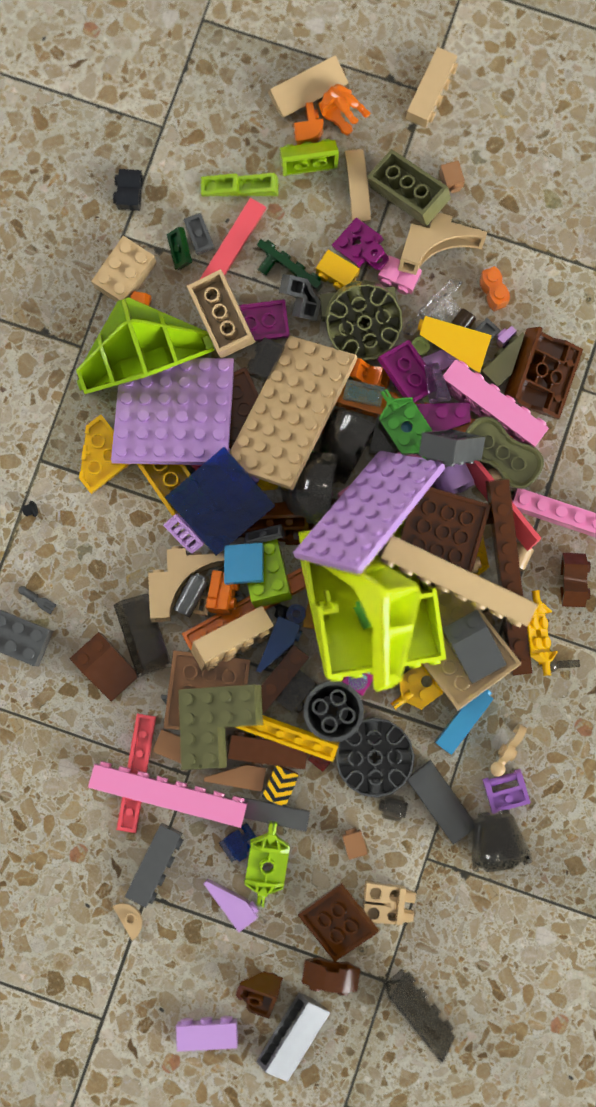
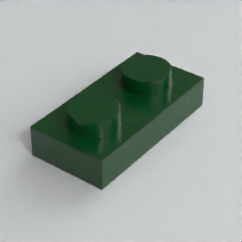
M177 227L166 235L175 270H181L191 264L192 259L184 227Z

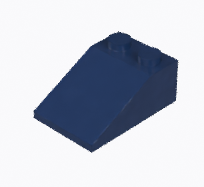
M278 616L256 670L257 672L262 673L292 647L295 641L299 642L302 635L301 625Z

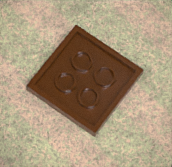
M342 883L298 914L299 918L333 961L339 960L372 938L379 931Z

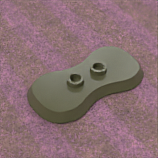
M480 417L466 430V433L485 437L482 460L477 461L493 466L503 479H509L510 486L520 489L526 488L533 484L541 474L544 459L540 451L529 444L514 440L496 419Z

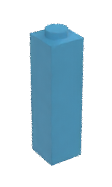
M487 689L457 711L434 743L452 755L494 700L490 696L492 693Z

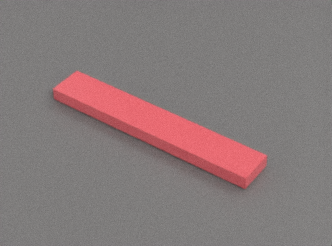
M252 198L248 200L200 279L220 269L224 275L227 274L266 211V206Z
M476 460L474 463H466L474 479L475 486L488 501L486 481L494 480V478L480 461ZM512 502L516 537L528 551L538 543L541 537Z
M137 713L127 767L131 769L130 772L138 774V771L147 773L156 716ZM122 797L116 830L137 833L141 801Z

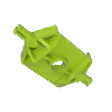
M269 821L267 834L250 839L251 845L244 884L257 893V907H260V905L264 907L265 897L284 888L290 846L276 835L277 822ZM266 862L273 864L272 869L269 871L262 869Z

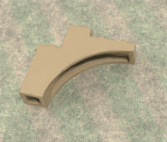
M438 213L433 218L430 228L411 223L398 270L416 275L421 265L429 257L440 251L456 247L482 249L487 232L451 222L453 216L444 213Z
M173 546L171 549H167L168 572L158 569L153 570V573H148L151 622L171 621L175 600L190 576H195L196 573L200 574L214 567L224 566V553L212 551L210 554L194 552L191 555H187L186 549L182 546Z

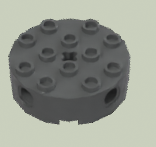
M373 717L364 719L352 736L338 741L340 743L335 759L339 775L349 788L360 795L378 798L393 794L405 784L413 771L415 756L412 743L402 728L389 720ZM373 752H376L377 755H380V758H377L376 762H373L372 759H369V756L373 755Z

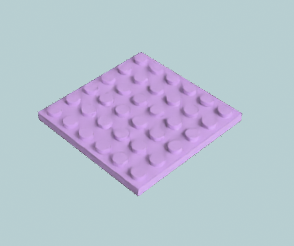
M194 358L156 374L118 385L111 455L112 463L228 465L234 358Z

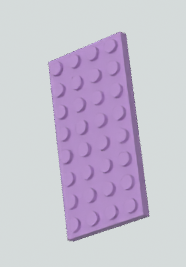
M379 450L293 552L295 558L360 575L443 472L445 465L440 461H426L424 458Z

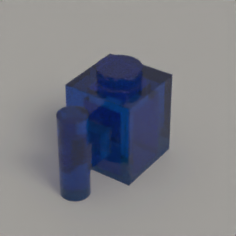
M247 822L241 826L244 831L243 835L237 829L218 842L231 862L236 860L241 862L249 856L247 852L250 851V846L247 842L250 839L256 838V835Z

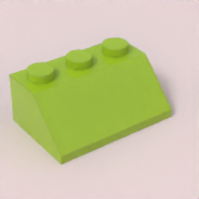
M323 139L315 143L304 142L301 145L287 144L280 147L283 176L338 169L339 151L336 141Z

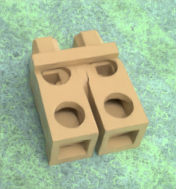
M365 880L363 896L365 901H363L362 909L373 923L403 925V922H413L414 911L404 909L405 902L415 903V891L400 885Z

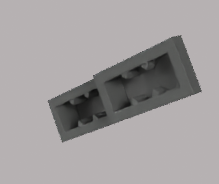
M241 797L244 798V802L248 803L244 815L245 819L268 824L269 821H275L277 826L307 832L309 810L288 806L283 807L271 802Z

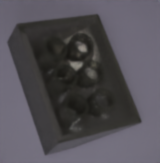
M402 968L385 983L387 996L441 1064L444 1062L454 1041L455 1035L452 1030L455 1028L448 1019L445 1021L440 1016L442 1012L435 1003L431 1005L427 1000L429 995L422 987L418 988L415 985L416 979L410 971L406 973Z

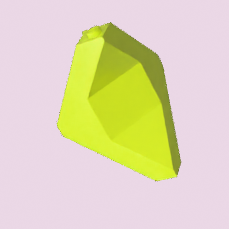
M374 558L360 575L321 565L355 588L372 626L373 686L376 693L394 687L402 681V674L419 606L421 592L417 584Z

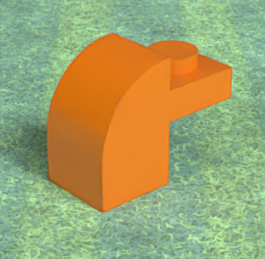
M313 102L306 103L307 121L294 123L296 145H301L304 142L315 143L322 137L323 119H319L318 109H314Z
M361 358L357 359L349 375L353 378V381L362 383V386L370 388V386L381 389L380 391L387 389L390 382V377L383 367L370 366Z

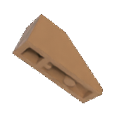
M251 762V764L208 775L204 778V781L262 792L267 767H263L261 763Z

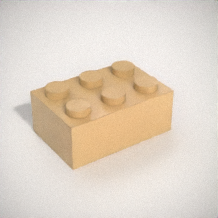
M122 236L91 282L95 289L115 302L130 298L132 292L138 291L156 265L155 256L125 236Z

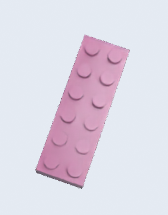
M455 359L441 377L439 382L440 388L458 402L470 403V410L477 416L491 417L499 421L508 435L514 440L535 447L549 429L546 426V422L540 418L536 419L526 407L518 406L511 396L503 395L499 392L500 389L496 385L487 383L481 374L472 372L468 369L469 366L465 362Z

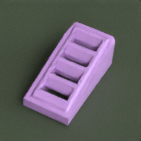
M178 513L164 523V527L191 554L204 545L205 534Z

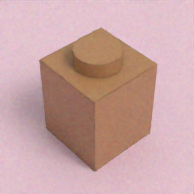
M459 160L440 166L439 175L441 181L448 186L449 192L456 193L460 191L464 186L465 179Z
M354 827L345 830V834H342L348 859L351 860L368 855L361 829L357 830Z

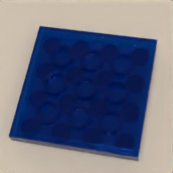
M225 446L165 496L167 501L216 556L224 550V546L230 545L275 507L271 499Z

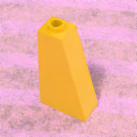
M427 316L424 319H420L417 330H420L419 335L459 361L465 362L473 370L481 371L492 335Z

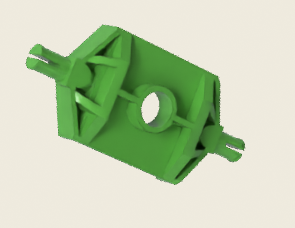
M385 389L381 392L386 400V407L379 417L381 424L402 455L419 454L422 432L433 430L419 411L412 397L395 399L388 389ZM403 423H410L412 430L404 432L401 429Z

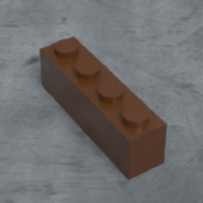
M295 645L261 686L263 715L309 659Z
M235 731L234 734H229L226 757L233 760L305 770L307 753L255 734L254 737H248L245 732Z

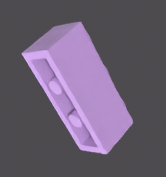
M223 1016L218 1020H213L212 1017H203L200 1021H193L192 1018L181 1019V1022H178L176 1025L177 1052L237 1048V1018L232 1019V1016Z

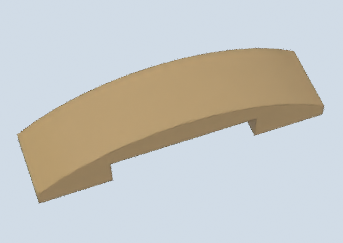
M363 149L345 151L352 221L357 217L362 222H370V201Z

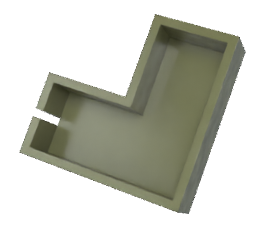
M261 685L179 690L181 770L227 768L225 728L263 725Z

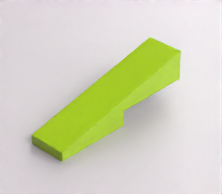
M237 173L201 177V195L278 196V177L275 173L238 176Z

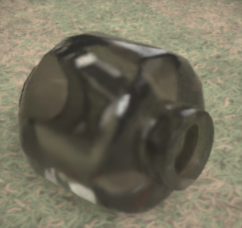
M386 795L384 799H380L378 811H382L384 819L399 822L402 818L406 817L408 802H405L403 796Z

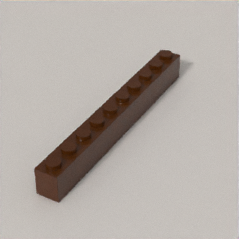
M509 479L486 481L488 504L491 505L489 514L498 585L523 596ZM503 616L505 643L521 662V665L510 673L513 676L532 673L527 626L522 624L521 627H518L507 621L506 616Z

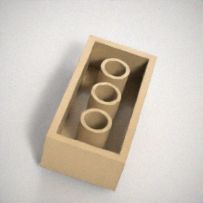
M221 269L187 286L215 349L221 358L255 343V339Z
M263 606L193 641L191 653L202 671L206 669L211 671L218 666L217 663L223 660L228 662L235 657L234 654L240 651L245 653L252 648L251 645L257 642L262 644L267 641L274 625Z

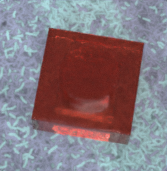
M314 755L308 758L322 772L331 763V761Z

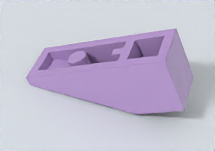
M210 879L204 882L205 887L238 932L258 918L259 914L257 912L259 909L253 901L249 902L247 898Z

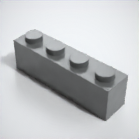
M164 823L160 824L125 898L145 908L149 903L153 904L158 894L155 892L157 885L162 886L166 875L163 873L166 867H171L175 859L172 855L175 849H180L184 841L181 838L182 832Z

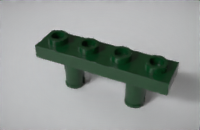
M260 239L257 243L258 248L265 252L267 256L257 269L263 275L267 276L275 263H280L297 277L308 279L311 287L318 292L323 285L320 282L321 278L313 272L311 275L307 273L304 265L298 261L296 264L290 260L291 256L283 250L281 253L275 249L276 245L267 239L265 242Z

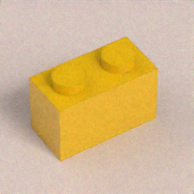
M329 249L316 267L317 276L324 282L332 283L336 290L351 282H355L360 268Z

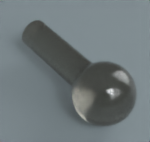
M553 659V661H550L551 673L559 668L580 667V659L563 661Z

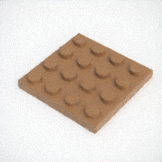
M173 650L163 728L180 730V689L247 685L250 660L233 658L228 662L223 660L217 663L218 666L213 670L208 671L206 669L202 671L191 652ZM235 727L225 728L226 736L234 734L235 731L242 732L241 729Z

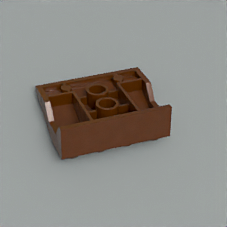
M542 327L527 328L504 395L511 396L520 407L524 406L528 410L554 419H560L583 349L567 340L547 335L542 332Z

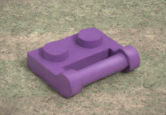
M520 769L500 777L482 779L492 814L530 804ZM517 780V786L496 792L492 791V786Z

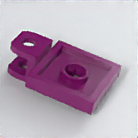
M357 217L331 245L333 249L358 268L366 261L375 270H381L389 261V257L380 245L384 240L383 237ZM360 239L361 243L359 245H354V242ZM380 258H382V262L377 263V261Z

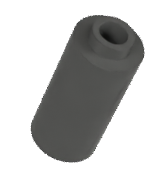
M198 573L195 576L191 575L173 609L190 618L208 585L205 582L207 578Z

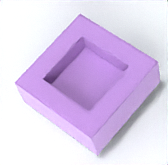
M512 326L507 330L504 328L497 336L496 345L499 348H504L508 341L516 334L517 330Z

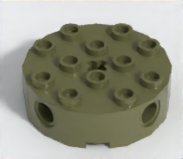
M367 280L351 282L338 289L330 299L325 313L326 330L334 347L337 350L355 354L357 358L362 360L376 359L390 351L398 340L403 326L402 311L393 294L381 284ZM362 317L366 318L365 324H362L361 322Z

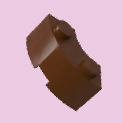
M562 554L560 575H563V587H560L563 607H586L587 600H590L591 592L587 586V574L590 573L591 563L587 561L586 554Z
M321 957L307 959L304 963L302 984L309 986V989L318 992L322 990L337 993L341 996H348L349 993H354L358 990L361 969L347 961L336 962L325 960Z

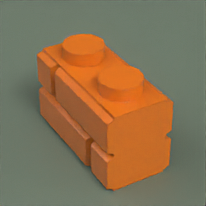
M213 570L205 608L210 613L231 615L232 609L236 608L237 599L235 598V593L239 591L240 584L226 585L224 583V572Z

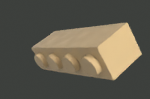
M437 47L407 110L406 120L424 128L427 127L428 122H433L436 115L434 110L436 106L439 107L444 97L442 96L443 90H448L451 83L450 75H454L459 64L456 63L458 55Z

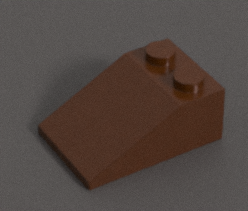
M100 632L69 658L111 702L140 676Z

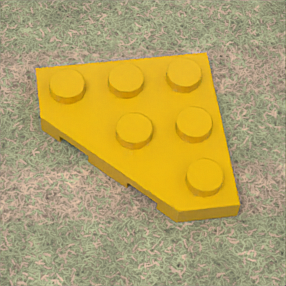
M101 414L86 425L81 471L79 473L80 481L91 494L130 465L112 463L114 430Z

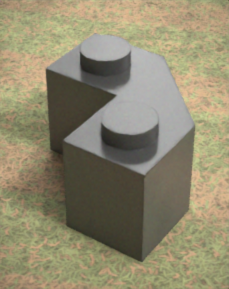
M283 274L279 293L296 297L292 316L317 321L321 302L312 290L309 280Z

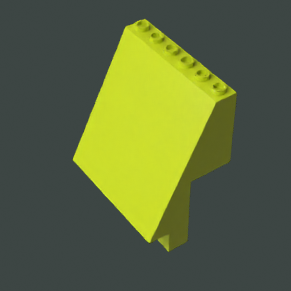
M405 519L392 534L393 536L400 538ZM312 530L298 532L300 543ZM377 553L374 559L382 563V558ZM300 559L325 677L335 682L343 680V677L346 676L359 678L363 676V673L369 672L370 675H373V629L371 626L363 630L353 609L356 607L355 603L360 601L355 588L320 564ZM394 565V567L388 566L414 581L421 592L405 666L418 668L421 667L422 663H428L429 665L440 664V660L446 659L437 589L420 581L414 573L410 576L401 572L397 565Z

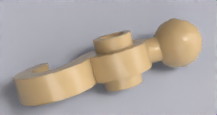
M518 724L513 730L515 733L514 737L507 744L503 743L498 750L499 760L490 767L493 776L500 777L505 773V764L509 760L513 761L516 757V747L524 738L527 727Z

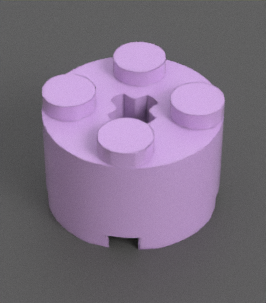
M464 463V465L455 464V466L446 467L433 485L436 489L457 494L468 490L475 483L466 463Z

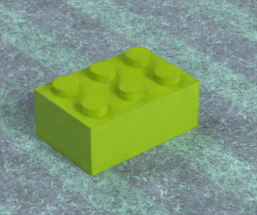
M278 539L262 542L264 544V582L247 583L250 599L255 608L292 599Z

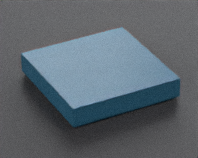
M263 543L224 546V583L226 585L264 582Z

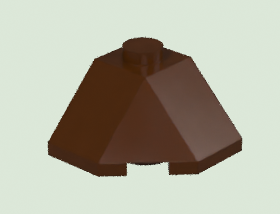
M263 971L240 981L235 996L247 1003L246 1008L251 1013L269 1019L278 998L283 977L277 976L275 973Z

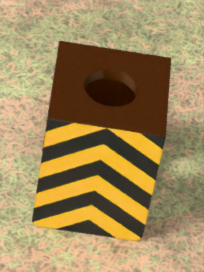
M275 766L262 797L286 807L299 774L285 767Z

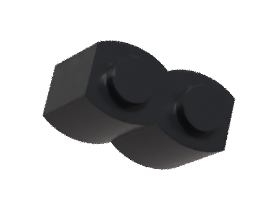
M119 169L118 175L115 174L117 192L113 193V203L116 204L118 210L140 211L143 184L141 170Z

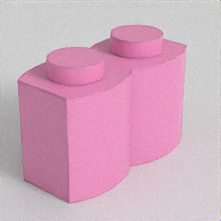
M387 255L389 261L380 270L378 280L383 286L396 287L397 291L401 294H412L422 270L419 269L416 275L399 271L400 260Z

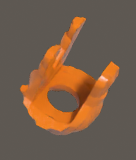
M335 84L324 93L322 101L318 103L323 117L334 122L342 134L346 136L350 135L353 129L352 125L341 116V111L352 124H356L359 120L351 112L350 106L356 108L365 118L371 114L355 98L352 90L341 84Z

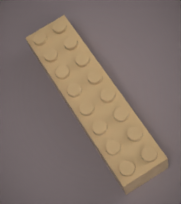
M391 535L378 553L382 558V563L390 567L397 565L401 572L410 576L414 573L417 575L416 578L426 584L436 583L435 587L446 593L449 590L453 591L452 595L465 602L467 599H470V603L482 610L487 607L489 608L488 612L501 619L503 616H506L507 621L518 627H521L522 624L528 627L538 604L393 535Z

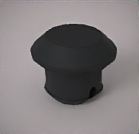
M30 501L28 505H23L22 511L25 516H37L38 509L35 502Z
M281 604L274 606L276 608L274 614L276 618L281 615L285 619L287 612H290L287 606Z

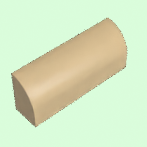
M335 55L271 88L268 94L278 113L285 117L306 106V103L314 102L323 97L324 93L335 84L344 86L348 84V81Z

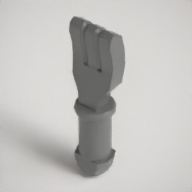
M25 586L18 588V592L21 595L32 600V602H36L38 607L50 615L57 606L46 598L38 597V594L33 593Z

